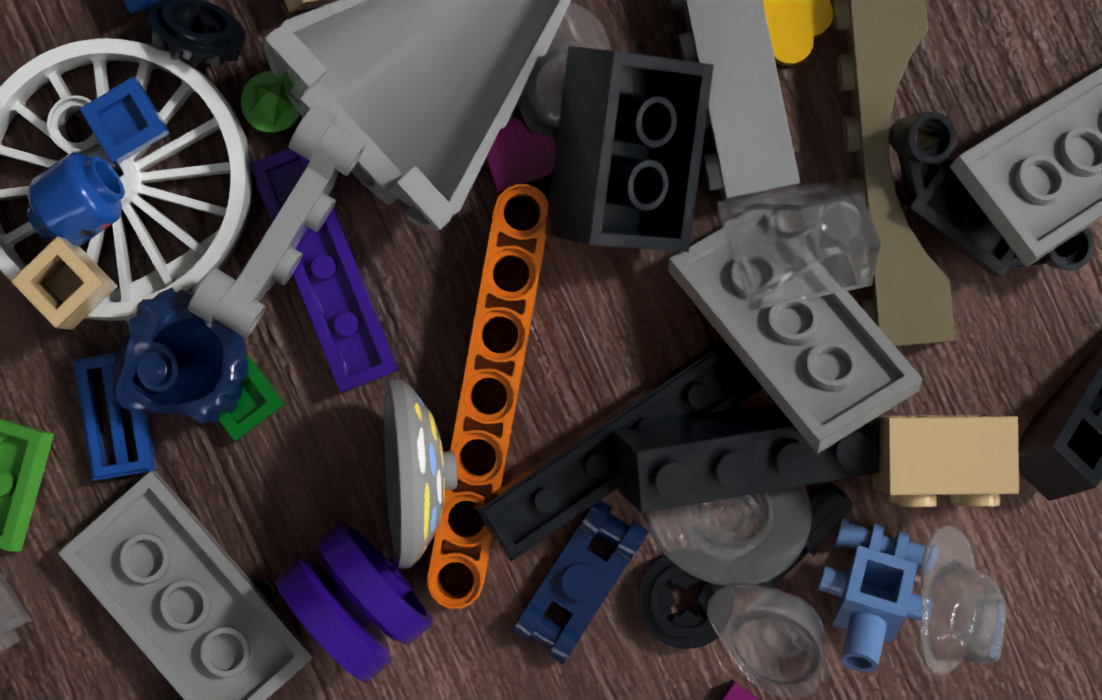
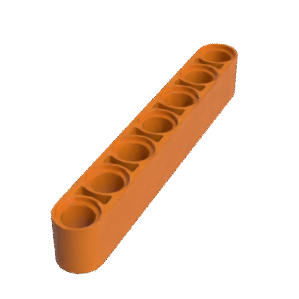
M516 184L506 188L498 196L494 206L450 451L455 452L457 488L445 490L443 512L439 527L435 533L428 571V589L432 598L441 606L449 609H462L471 605L479 597L486 577L493 537L485 525L480 531L473 534L459 532L453 527L450 513L456 503L472 501L478 504L502 488L547 239L545 229L549 203L545 195L538 188L528 184ZM527 198L538 205L541 216L533 228L519 231L507 224L505 211L513 200ZM507 258L522 260L529 269L527 284L516 292L504 291L494 281L496 266ZM496 318L511 320L518 329L516 345L505 353L490 351L483 341L485 326ZM485 378L499 380L507 391L505 406L495 414H486L479 411L472 400V392L475 385ZM473 439H482L489 442L496 452L494 467L484 474L470 472L464 467L461 460V452L464 445ZM451 562L465 564L473 573V587L463 594H452L446 591L440 582L441 569Z

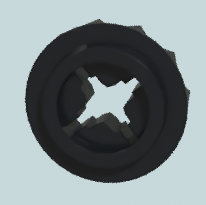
M204 0L161 1L151 7L147 15L145 32L152 37V46L158 50L170 51L172 60L181 58L189 60L194 67L200 62H206L213 67H221L224 61L238 60L246 40L244 28L233 16L219 6Z
M697 550L672 551L649 565L638 587V610L645 627L655 638L671 647L693 649L713 642L727 629L735 612L736 593L730 575L717 560ZM704 578L705 581L700 585L701 590L696 598L702 605L701 609L707 615L703 618L697 612L693 613L689 609H684L679 614L675 613L669 620L667 616L672 612L671 607L676 600L671 593V588L665 583L670 580L673 584H679L687 589L693 583L697 584Z

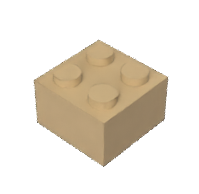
M905 415L877 417L880 473L871 474V489L888 494V503H898V506L933 507L937 506L936 495H950V502L961 503L962 506H1000V494H1019L1018 416Z

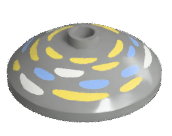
M392 378L386 380L384 390L385 481L393 559L396 568L403 569L411 568L421 558L436 533L443 512L445 490L457 488V463L454 451L443 452L441 437L434 417L414 389L401 378Z

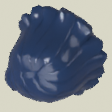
M171 287L158 293L153 299H143L137 305L136 316L128 320L126 324L128 333L125 339L121 341L115 355L112 392L124 409L133 411L145 410L160 415H187L200 424H204L207 421L215 423L220 418V412L232 413L237 408L238 400L243 393V380L249 377L245 338L217 320L209 324L188 311L189 303L195 293L191 288L187 291L180 289L176 293Z

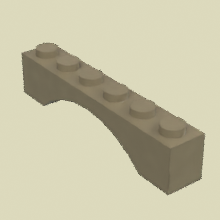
M832 0L835 30H844L846 54H838L837 57L838 83L840 91H849L851 115L843 116V143L846 153L855 152L857 176L848 178V202L851 214L860 213L862 238H854L853 260L856 274H865L867 299L859 300L858 304L894 346L955 341L950 278L927 255L909 227L896 195L889 159L890 120L897 88L911 55L928 31L926 0Z

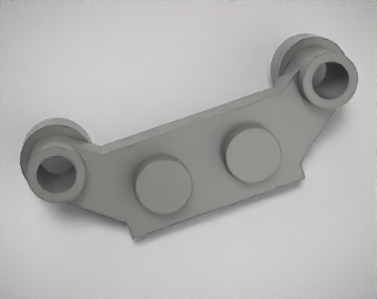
M313 105L301 120L288 146L289 149L310 161L304 173L238 279L235 280L214 267L194 293L189 303L188 311L209 324L217 320L239 335L247 338L260 321L266 309V306L259 301L268 290L270 291L275 281L285 285L292 276L303 256V253L296 250L297 245L308 228L317 232L322 227L336 202L335 199L328 195L334 187L333 184L339 172L345 176L349 175L360 159L366 143L336 125V117Z

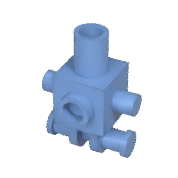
M843 518L839 523L833 547L841 549L843 546L853 549L855 552L845 572L824 566L817 590L839 596L832 625L847 629L840 658L841 662L848 668L856 671L873 672L878 668L884 641L893 642L906 617L927 622L933 599L912 593L917 569L922 570L923 574L931 576L938 557L939 546L931 545L928 547L909 541L910 534L898 531L895 538L883 535V525L873 523L869 529L849 523V519Z

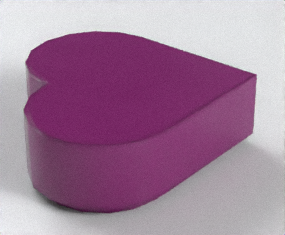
M510 117L506 127L499 131L487 155L497 192L504 191L506 188L516 184H528L553 173L556 142L546 134L540 132L529 133L526 125L520 120Z

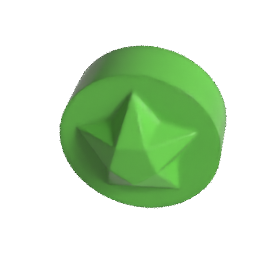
M272 71L260 73L251 78L242 91V113L249 124L262 133L269 135L286 133L294 128L302 117L287 97V94L294 86L287 75L283 74L279 78Z

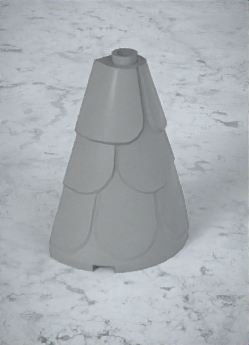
M337 0L285 20L280 28L273 30L265 37L263 46L273 74L280 78L286 72L294 84L287 97L302 118L313 105H316L336 117V125L366 143V147L351 173L388 206L398 198L411 207L405 213L409 221L422 228L437 231L450 221L452 215L461 210L499 131L506 127L535 62L546 56L571 0Z

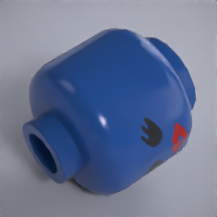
M73 152L31 180L28 189L30 208L27 210V216L34 230L44 239L51 240L59 236L66 238L73 245L79 247L111 226L121 217V199L125 196L124 186L118 174L107 161L99 156L90 158L85 154Z

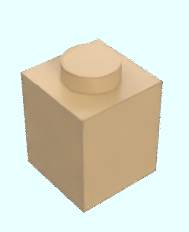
M59 236L11 281L55 328L73 330L118 287L80 246L77 247L66 238Z

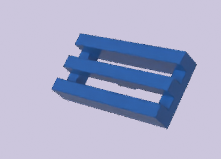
M116 353L73 359L92 481L157 470L148 412L145 410H130L138 461L131 462L122 406L112 392L114 383L113 364ZM101 368L116 465L107 466L91 369Z

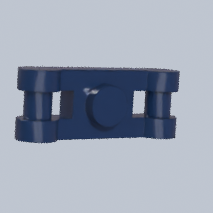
M603 500L598 501L588 509L511 629L512 633L527 641L531 637L549 649L547 655L560 664H564L588 624L649 532V530L635 521L628 525L610 512L613 507ZM596 534H599L615 545L607 560L587 548ZM552 601L572 613L563 628L543 616Z

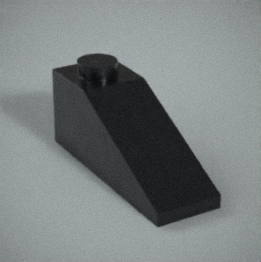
M1102 341L1034 415L1018 441L1019 473L1049 501L1096 488L1102 479Z

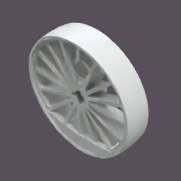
M88 39L56 47L35 57L15 71L0 86V155L46 168L58 162L2 146L1 142L14 116L19 113L49 136L55 144L68 154L73 152L81 153L90 158L99 156L107 161L115 171L124 173V175L119 177L125 190V196L121 199V217L112 224L120 288L112 291L85 318L102 321L129 320L131 317L136 316L137 305L143 299H153L158 293L171 287L176 293L180 289L187 291L190 288L196 292L211 269L216 267L222 270L237 249L248 223L253 199V173L250 168L252 159L246 135L236 113L219 89L200 71L183 59L172 60L170 52L158 50L149 44L123 39ZM127 61L139 63L136 78L145 92L147 91L152 70L158 68L178 77L182 81L181 86L159 112L166 126L193 92H197L213 113L214 118L142 159L141 157L150 146L120 164L115 165L109 159L94 132L87 140L80 143H73L68 138L66 133L68 119L72 114L80 111V108L90 103L91 100L83 96H72L62 76L65 72L93 64L98 98L109 91L108 62ZM51 81L61 100L51 108L46 123L27 108L25 103L38 89ZM221 129L227 146L229 162L145 172ZM230 173V192L227 208L145 186L146 183ZM29 186L1 189L0 201L28 198ZM142 195L221 216L224 219L220 229L199 243L144 200ZM136 205L191 249L166 264L134 206ZM124 213L156 268L154 272L132 282ZM0 221V270L11 281L27 266L14 250V245L36 233L30 221L8 234H5ZM108 228L90 239L86 254L96 264H98Z

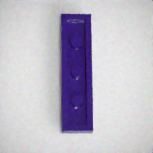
M289 148L250 163V168L272 223L310 162ZM333 207L322 227L317 232L308 228L297 245L296 250L303 253V256L293 275L340 393H344L399 371V367L335 207Z

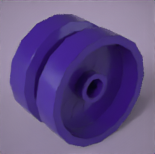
M342 520L318 543L320 558L329 572L313 561L299 558L277 578L276 585L292 612L327 653L351 675L362 682L368 683L391 662L389 645L381 631L394 641L410 645L433 624V620L423 603L411 589L407 580L392 562L354 527Z

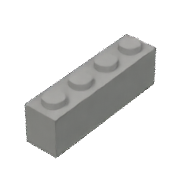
M669 0L672 11L682 9L687 32L678 34L681 60L714 65L705 127L708 132L712 153L702 155L709 191L719 189L722 203L795 188L800 184V178L763 0Z

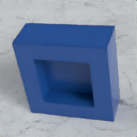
M134 76L80 108L109 159L115 165L120 164L170 133L139 80Z

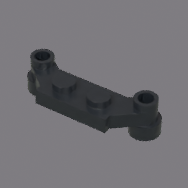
M917 112L909 117L897 120L890 129L889 140L892 148L898 154L907 193L900 206L992 276L1003 278L1009 268L1025 266L949 167L953 161L948 156L953 151L956 142V132L952 122L945 115L937 112ZM916 132H918L917 142L915 140ZM1087 227L1031 265L1046 264L1049 267L1067 271L1082 268L1088 263L1094 251V238L1091 231Z

